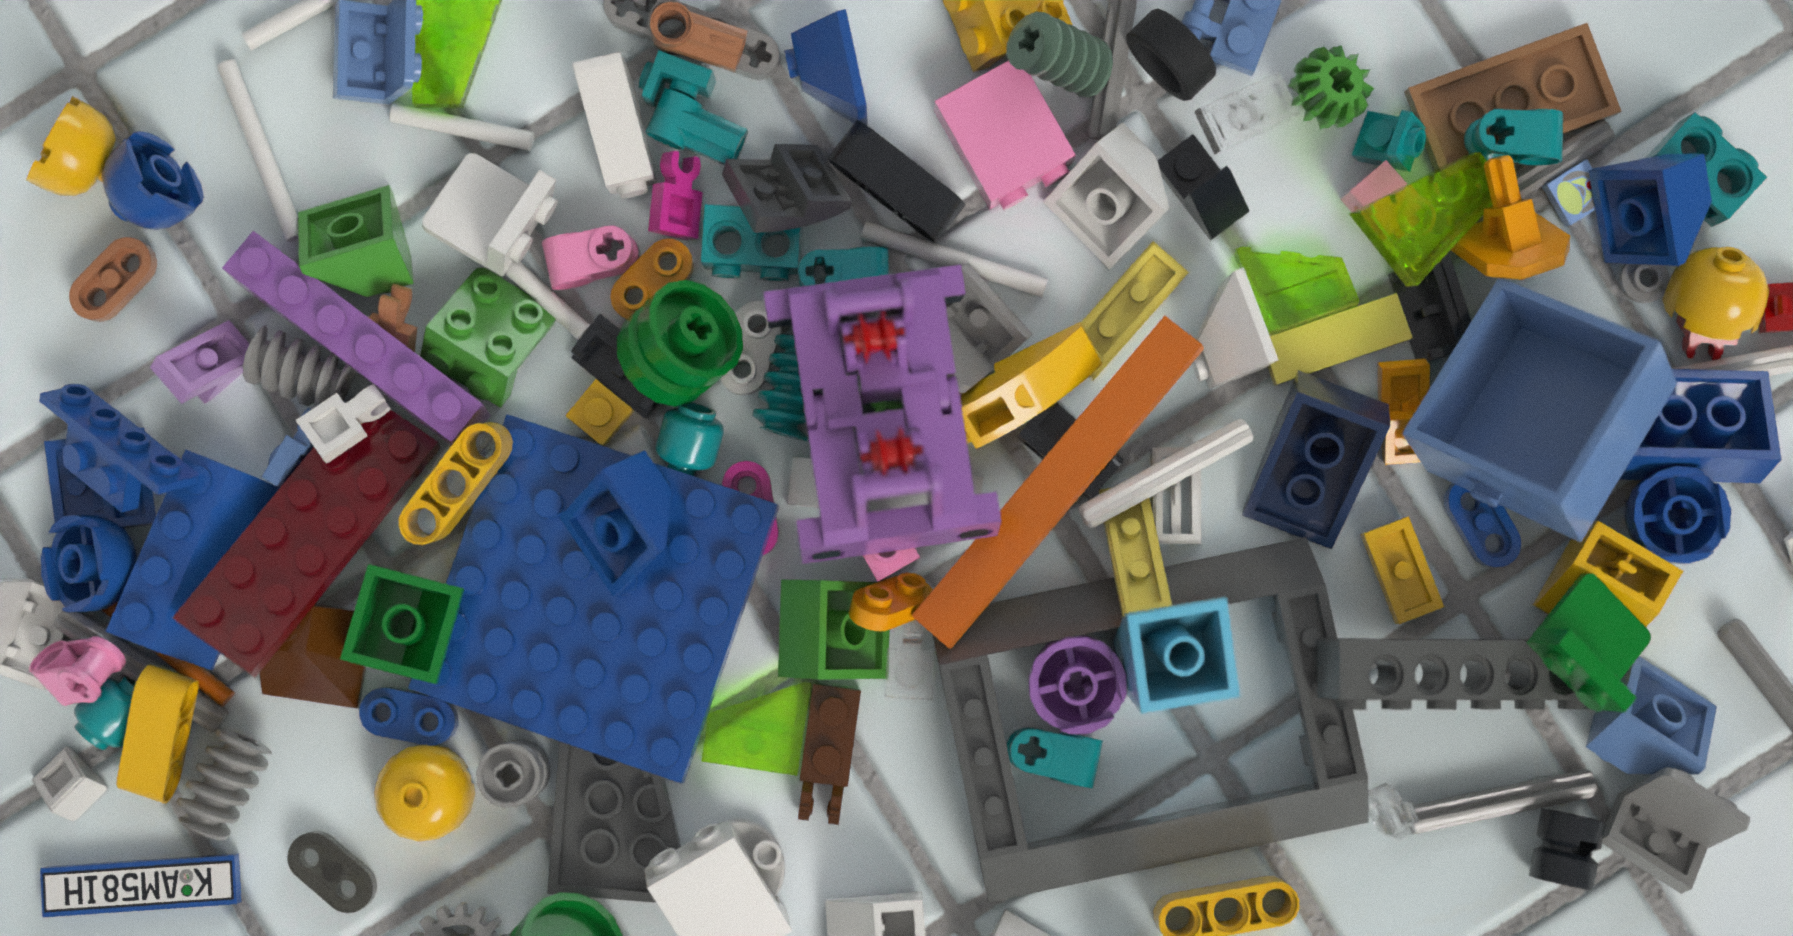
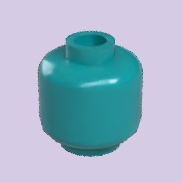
M690 403L680 405L678 408H672L665 412L656 442V453L664 461L668 462V468L695 476L696 470H706L714 466L724 434L722 423L715 418L716 411L700 404Z
M124 676L120 682L116 679L108 678L100 687L101 695L95 702H81L76 705L74 709V715L78 721L74 726L76 731L84 739L101 750H106L108 746L122 748L136 682L127 676Z

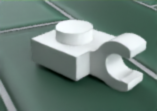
M372 384L347 403H344L338 393H335L298 418L296 422L327 464L368 436L361 427L362 423L379 419L390 411L391 408L376 386Z

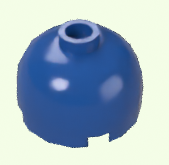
M137 131L121 141L108 156L102 172V180L110 209L118 218L142 228L160 230L174 226L188 218L203 202L204 195L202 185L188 162L184 163L181 169L178 163L170 156L176 149L154 134Z
M1673 466L1652 472L1633 488L1626 502L1625 523L1631 540L1669 563L1690 564L1708 558L1715 552L1713 550L1718 547L1721 539L1726 538L1730 530L1731 507L1725 490L1719 483H1714L1708 476L1702 474L1705 472L1694 467Z
M95 515L63 516L52 525L48 532L56 533L52 546L43 547L41 553V577L46 594L51 601H61L63 606H65L61 610L67 613L107 609L119 601L136 563L137 553L133 541L123 527L105 517Z

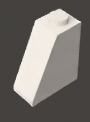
M621 52L572 63L606 188L611 194L619 193L620 198H631L647 193V186L657 183V178L645 134L633 77Z

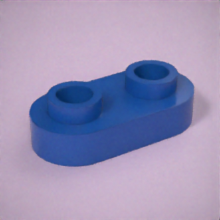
M1452 483L1446 490L1444 507L1472 557L1479 564L1486 567H1504L1512 563L1520 553L1521 537L1506 509L1499 504L1497 507H1492L1474 498L1475 505L1473 509L1467 511L1461 505V497L1465 493L1470 494L1471 491ZM1491 534L1495 535L1499 540V547L1493 553L1488 551L1485 546V540Z
M393 687L372 690L363 698L359 708L361 723L370 733L421 745L434 746L448 741L455 734L459 723L458 713L453 704L422 693ZM380 703H385L390 707L391 715L387 721L380 720L376 715V708ZM428 712L434 713L438 718V726L433 731L428 730L423 724V718Z

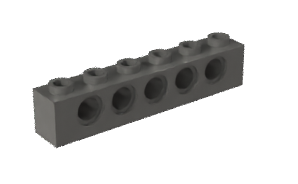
M1317 638V698L1336 700V709L1366 710V700H1381V709L1411 710L1412 700H1426V709L1440 710L1457 709V700H1470L1471 709H1501V700H1514L1515 709H1545V700H1558L1559 709H1588L1558 675L1554 673L1553 679L1550 682L1549 669L1536 652L1526 643L1528 639ZM1375 663L1378 669V678L1372 684L1370 669ZM1420 664L1422 667L1423 676L1420 683L1418 684L1415 678V672L1417 666ZM1463 665H1465L1467 670V677L1464 683H1462L1460 678ZM1507 666H1509L1510 668V679L1508 683L1505 680V670Z

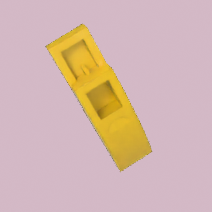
M1081 322L994 363L995 373L983 378L965 393L959 392L967 444L972 442L974 447L978 449L1021 426L1071 392L1102 365V359Z

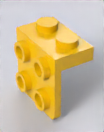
M943 0V4L948 10L959 36L961 48L966 54L973 72L988 69L1006 55L1010 33L1016 24L1028 14L1046 12L1052 17L1072 25L1063 0Z

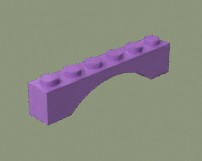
M255 231L251 232L222 267L238 285L349 365L449 445L452 446L468 426L485 423L491 416L480 401L321 281L302 274L296 262Z

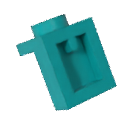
M658 50L654 63L646 62L639 79L638 88L643 90L642 97L645 103L656 107L665 83L670 84L669 89L696 100L697 94L710 99L717 81L713 70Z
M1367 110L1352 156L1359 162L1378 166L1387 160L1394 169L1410 172L1415 157H1419L1424 149L1426 127L1412 111L1402 110L1399 116Z

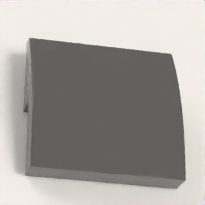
M775 144L770 160L726 159L722 172L725 182L754 233L783 231L818 223L849 210L853 202L818 145Z

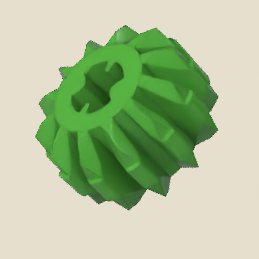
M1342 45L1332 47L1330 50L1323 46L1316 48L1309 53L1308 58L1304 57L1296 64L1293 69L1296 76L1290 80L1287 87L1298 93V96L1293 99L1291 106H1302L1306 110L1303 121H1311L1316 117L1320 130L1328 129L1332 125L1339 128L1347 126L1353 121L1354 117H1358L1365 112L1369 106L1366 98L1371 95L1374 88L1363 81V79L1368 77L1371 69H1359L1356 65L1359 53L1351 54L1346 58Z

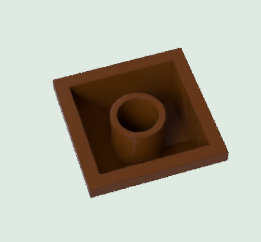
M315 604L260 671L262 694L360 708L366 667L340 660L354 610Z

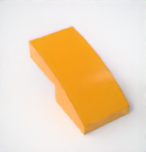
M1425 358L1377 362L1378 400L1389 404L1390 428L1381 445L1383 462L1385 465L1420 463L1421 461L1402 433L1430 389V364Z

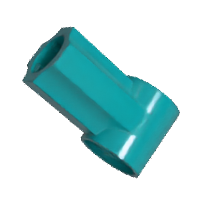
M665 88L645 130V134L673 149L683 151L686 148L725 165L726 159H738L748 130L704 110L703 106L696 100L675 90Z

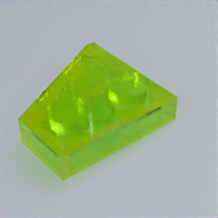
M1244 246L1235 249V259L1239 269L1243 267L1245 269L1269 336L1357 307L1359 303V298L1342 257L1324 255L1306 257L1301 253L1280 251V254L1251 251V247Z
M804 681L710 712L708 714L701 761L797 776L812 682Z

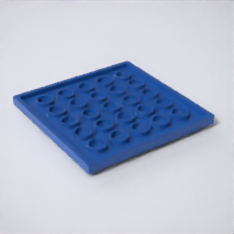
M506 414L503 426L511 434L513 440L512 451L508 459L475 500L446 581L448 585L465 590L438 684L411 678L408 689L683 784L686 780L780 506L776 503L654 463L672 489L666 547L620 594L613 597L559 517L602 469L632 455Z

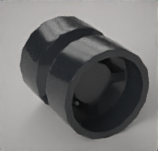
M1541 808L1536 834L1543 841L1541 846L1533 848L1528 875L1556 884L1593 890L1598 863L1592 858V852L1600 850L1602 847L1606 822L1567 812Z

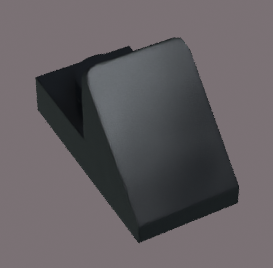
M1194 134L1157 160L1161 177L1210 241L1249 212V208L1230 168L1226 165L1220 169Z

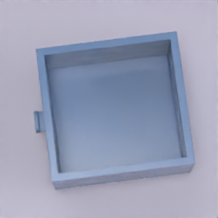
M1498 278L1402 434L1428 472L1471 491V496L1492 507H1497L1499 504L1581 542L1670 397L1677 382L1660 341L1505 279Z

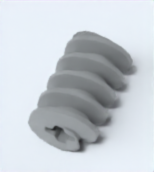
M264 325L258 330L249 344L244 357L243 377L246 382L254 385L261 382L263 389L271 392L279 389L281 396L288 399L297 396L299 404L305 406L315 403L316 407L335 393H338L342 400L345 399L356 372L349 365L346 364L342 370L338 369L339 358L333 353L328 356L324 363L321 362V347L314 345L307 355H303L304 340L298 337L291 343L289 348L284 347L286 333L279 330L269 341L267 340V326Z
M217 728L214 733L224 742L223 747L207 746L205 749L215 762L213 765L197 763L195 768L205 777L204 782L188 780L186 786L196 795L195 798L178 797L176 803L186 812L184 817H178V820L184 826L206 837L224 841L230 836V828L226 823H235L240 817V812L235 806H244L249 801V794L244 788L253 789L259 783V778L253 771L266 770L268 760L263 754H272V751L262 743L242 733Z

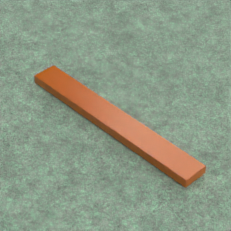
M1164 315L1000 510L1001 525L998 536L975 539L911 616L945 646L952 649L1204 350L1203 345Z

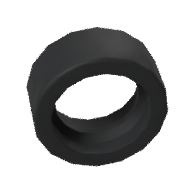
M1158 8L1151 10L1126 35L1127 45L1141 67L1164 90L1180 100H1191L1216 75V66L1204 45L1181 21L1166 11Z

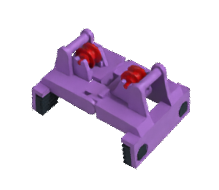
M961 265L764 292L768 327L776 328L791 325L793 327L820 517L796 520L802 564L998 536L1001 516L997 491L982 494L974 493L959 388L956 376H954L956 369L945 304L961 302L966 294ZM899 308L900 315L885 317L884 309ZM881 310L879 317L865 320L861 312ZM858 313V321L840 323L847 373L859 372L860 391L857 374L845 375L839 334L840 315ZM822 391L821 395L813 396V392ZM901 399L902 409L863 415L862 404ZM856 442H857V448H858V454H859V460H860V466H861L862 475H860V469H859V463H858V456H857V449H856ZM927 492L928 504L867 512L866 500Z

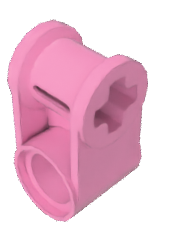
M614 225L583 232L559 234L542 241L552 290L576 288L596 280L623 275L639 258V248L636 241L622 228ZM616 240L624 249L617 251V259L613 261L604 252L610 251L612 248L611 242Z
M92 636L88 639L54 642L33 659L29 666V671L61 705L67 706L81 702L93 703L101 695L100 687L112 673L123 669L126 659L121 650L113 643L101 637Z

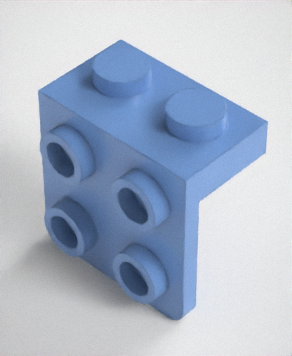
M339 0L335 4L333 99L390 105L410 90L414 82L417 83L419 81L422 70V58L420 53H415V34L418 35L421 31L423 10L421 5H416V0H393L387 6Z

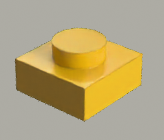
M595 379L565 416L601 446L605 447L635 410Z

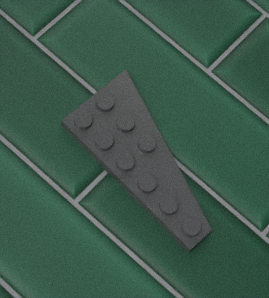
M559 741L547 894L554 895L559 892L580 893L591 898L656 903L647 889L645 868L649 866L650 861L660 852L669 848L676 850L681 847L665 778Z

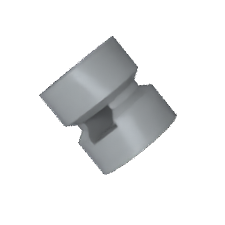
M525 739L510 740L489 749L480 759L476 770L477 786L482 796L491 804L502 808L517 807L538 796L547 786L550 777V762L545 751L536 743Z

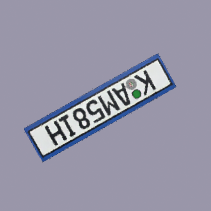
M239 853L40 868L42 918L232 905L242 902Z

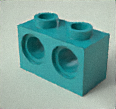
M1694 112L1679 121L1646 158L1664 154H1683L1681 150L1682 140L1690 142L1695 147L1696 154L1704 153L1712 199L1704 221L1713 227L1729 220L1763 183L1767 176L1758 169L1759 164L1750 153L1743 149L1735 148L1722 136L1723 131L1717 123L1708 117L1699 116ZM1719 172L1724 173L1731 180L1732 190L1730 193L1724 192L1717 183Z
M705 204L701 263L705 269H712V276L718 278L737 279L741 278V271L760 272L761 280L788 281L789 274L798 275L799 263L801 261L803 227L775 232L754 233L739 206ZM726 232H734L741 237L739 249L728 255L719 253L716 250V241L719 236ZM773 235H782L790 242L788 251L781 257H770L763 252L765 241Z

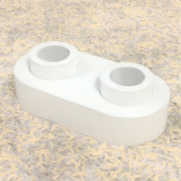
M764 301L749 302L743 305L736 314L743 331V351L738 362H748L751 365V373L746 378H737L734 375L733 368L720 380L730 392L737 395L753 394L764 385V373L769 372L772 364L769 361V356L776 352L778 346L774 343L775 336L782 334L783 327H768ZM756 316H761L767 321L765 330L760 333H754L749 329L750 320Z

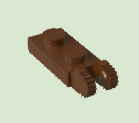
M813 684L800 781H803L798 813L799 820L809 821L814 805V798L812 797L814 783L833 785L831 800L828 802L827 808L828 824L839 825L844 787H848L861 690Z

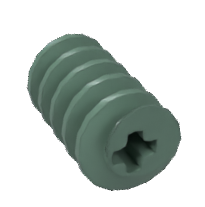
M1034 12L1022 18L1010 33L1007 42L1006 56L1013 67L1018 70H1024L1029 75L1037 76L1043 81H1049L1054 86L1062 87L1068 92H1074L1079 97L1089 98L1097 95L1106 86L1111 76L1113 66L1112 52L1105 41L1097 36H1092L1084 30H1079L1077 27L1067 24L1061 19L1054 18L1046 12Z

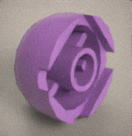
M1088 635L1065 637L1061 640L1048 642L1035 656L1028 674L1029 696L1037 714L1051 726L1057 727L1060 731L1068 734H1089L1107 726L1114 719L1115 713L1120 709L1127 695V677L1119 657L1103 641Z

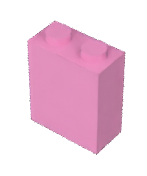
M1009 60L935 101L934 112L989 210L999 204L1003 210L1011 208L1028 197L1026 189L1041 181L1045 187L1050 186L1069 174L1068 166L1072 165L1076 154L1031 75L1027 74L1024 70H1018L1013 67Z

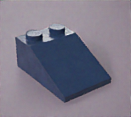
M1298 370L1277 417L1242 510V516L1300 538L1306 537L1308 541L1332 549L1390 428L1389 404Z

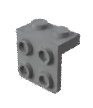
M969 263L962 267L966 294L961 302L945 304L956 369L954 376H956L959 392L965 393L995 371L994 363L1011 356L1033 335Z
M1666 767L1617 794L1606 821L1602 844L1682 894L1693 888L1707 849L1747 830L1751 819L1747 814L1739 810L1731 800L1717 796L1695 782L1690 774L1682 770Z

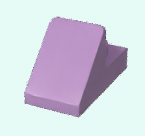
M228 320L156 356L150 368L181 404L196 396L202 402L207 403L243 373L244 357L250 343Z

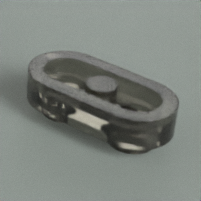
M311 831L297 837L290 845L287 860L292 873L335 910L342 913H354L372 902L377 891V880L374 873L333 836L323 831ZM308 848L314 849L318 853L319 861L316 866L309 865L305 861L304 855ZM344 880H349L355 885L356 892L353 897H347L342 893L341 885Z

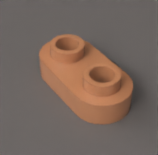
M123 237L113 241L73 282L69 292V301L73 310L79 316L95 322H104L115 317L154 276L157 269V258L153 249L148 244L132 237ZM133 256H138L140 260L139 267L135 271L129 272L127 268L128 260ZM104 290L106 300L101 306H96L94 296L98 291Z

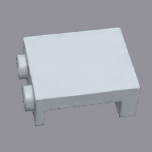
M726 820L719 825L712 823L701 828L693 836L692 841L676 850L669 848L660 852L650 861L649 866L645 868L647 889L678 936H784L792 931L787 910L779 897L776 896L774 898L739 842L735 828L730 820Z

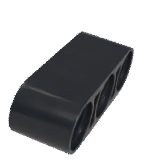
M857 120L827 157V160L839 172L933 243L940 239L965 207L962 199L861 121Z

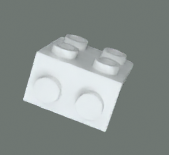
M470 153L464 157L423 217L422 227L428 234L503 277L513 261L519 263L527 253L533 241L530 235L537 224L545 225L554 212L558 200L553 198L556 179L539 170L531 183L527 184L478 154Z
M0 578V675L42 690H47L29 671V666L33 659L47 646L60 640L69 641V637L57 630L53 625L56 617L62 611L61 608L65 606H63L61 601H51L46 594L43 583L32 579Z

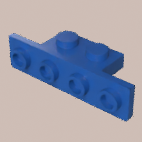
M67 384L60 389L40 393L39 402L68 424L66 444L62 453L63 466L121 513L139 507L142 483L157 495L197 484L199 474L122 415L117 409L109 405L87 386Z

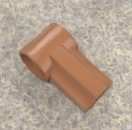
M671 1L656 7L650 18L651 36L654 45L659 51L673 56L680 54L734 73L736 72L747 39V30L690 12L686 6L679 2ZM675 19L682 22L686 27L684 33L674 39L663 36L659 32V28L666 20Z

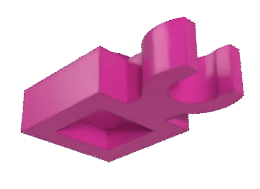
M664 152L660 159V170L665 178V182L653 184L648 231L683 240L698 239L703 192L693 190L692 182L700 173V158L696 156L683 158L681 171L678 165L679 152Z

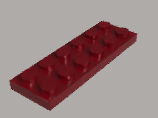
M390 410L379 419L362 423L361 427L368 436L327 464L314 447L172 618L180 626L256 678L441 449L437 440L394 411Z

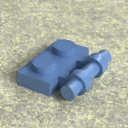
M1195 0L1191 11L1185 12L1182 23L1199 41L1201 38L1214 42L1210 56L1215 63L1252 76L1256 70L1281 0H1222L1227 2L1228 6L1221 24L1209 19L1215 0Z

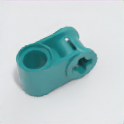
M1554 109L1491 110L1468 126L1464 135L1465 148L1469 155L1480 161L1510 155L1513 162L1523 165L1543 166L1561 163L1563 154V112ZM1489 127L1491 135H1487L1486 129ZM1494 136H1498L1499 141L1497 143H1495Z
M867 246L850 249H818L810 251L804 255L799 263V286L816 285L814 277L806 275L814 274L815 266L819 265L824 266L825 274H829L825 278V283L889 275V250L883 247Z
M1031 727L1015 730L1009 736L1006 743L1010 762L1016 768L1027 773L1050 777L1054 781L1094 788L1103 740L1065 732L1055 733ZM1030 736L1034 737V744L1041 747V753L1039 756H1031L1029 763H1025V755L1018 752V747L1020 743L1028 744Z

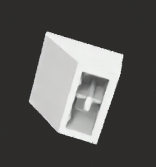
M922 892L825 899L828 936H925Z

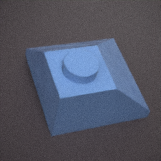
M1639 656L1621 678L1626 687L1637 697L1626 712L1603 710L1596 712L1592 719L1586 748L1626 774H1654L1666 767L1682 770L1688 774H1700L1706 767L1717 706Z

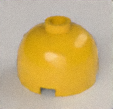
M72 96L44 141L40 154L42 157L39 161H34L26 181L43 190L61 196H76L87 192L97 180L103 182L102 172L108 156L114 150L116 141L110 122L94 107Z
M1712 247L1696 250L1688 255L1684 264L1676 266L1662 301L1665 311L1671 318L1675 310L1679 316L1686 319L1683 327L1692 333L1711 339L1734 340L1740 338L1742 331L1751 329L1752 334L1758 329L1767 305L1769 289L1763 270L1744 252L1734 247Z
M426 744L407 747L392 756L379 772L374 789L376 811L384 825L399 837L418 842L440 839L459 828L471 812L475 797L474 783L471 781V775L467 770L468 766L464 759L448 747Z

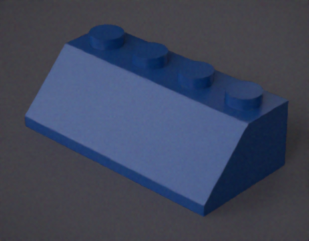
M1672 369L1677 385L1619 480H1643L1652 472L1673 466L1694 467L1705 472L1702 474L1708 476L1713 482L1761 483L1782 460L1769 372Z
M185 449L181 460L199 474L198 482L195 485L166 493L105 632L150 650L213 670L220 653L180 626L172 617L280 487Z

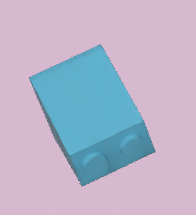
M1226 597L1125 613L1113 639L1115 653L1119 657L1126 673L1127 696L1141 714L1240 697Z

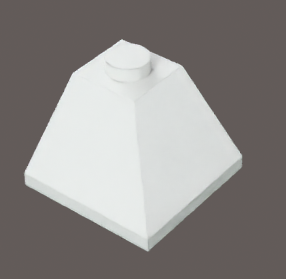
M1123 122L1100 139L1043 201L1109 270L1170 209L1157 157Z
M1244 267L1234 270L1220 284L1195 338L1203 345L1204 350L1191 365L1198 381L1206 380L1209 389L1261 371L1278 361Z

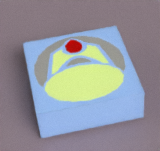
M1587 159L1541 186L1564 226H1571L1595 210L1589 170L1593 168Z

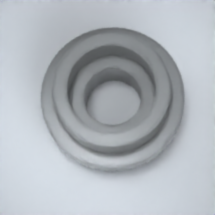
M1625 264L1621 269L1619 277L1623 293L1630 300L1637 303H1650L1661 298L1670 280L1669 272L1665 265ZM1642 270L1648 271L1652 275L1653 282L1650 287L1642 285L1639 280V274Z

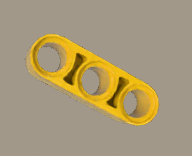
M495 422L477 423L468 426L459 435L403 508L399 516L398 526L401 534L407 541L415 545H425L444 539L451 533L508 459L512 451L513 440L511 434L503 425ZM483 431L489 433L495 441V450L489 458L482 456L476 447V440ZM452 470L460 472L466 482L465 490L460 496L452 494L447 486V477ZM423 508L431 511L436 520V527L431 534L423 532L418 524V515Z
M151 664L143 669L132 695L117 775V788L164 804L170 801L177 789L183 770L198 695V680Z
M1262 876L1169 893L1162 896L1156 902L1153 909V919L1156 927L1164 936H1230L1279 927L1290 923L1299 911V898L1296 891L1282 879L1275 876ZM1272 889L1283 890L1285 895L1283 906L1276 912H1265L1262 907L1264 895ZM1225 897L1234 898L1237 903L1235 915L1227 921L1216 920L1214 916L1216 903ZM1176 906L1188 908L1189 920L1183 928L1172 930L1166 926V915L1172 908Z

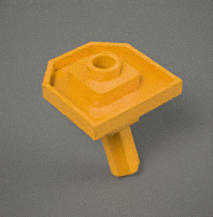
M1510 155L1498 156L1487 160L1484 163V171L1493 206L1484 209L1482 222L1445 233V247L1487 277L1523 280L1564 266L1570 249V235L1537 214L1534 210L1532 199H1521L1513 159Z

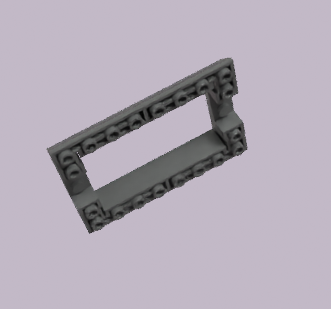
M1306 537L1165 566L1164 569L1172 606L1226 597L1228 604L1273 595L1276 612L1272 613L1278 641L1285 642L1305 734L1299 736L1304 763L1311 768L1314 786L1306 784L1027 843L988 655L1061 640L1065 637H1075L1118 628L1123 619L1115 579L1112 577L992 602L952 649L945 646L932 634L988 902L1369 823L1368 775L1353 710L1336 709V700L1317 698V638H1337L1326 584Z

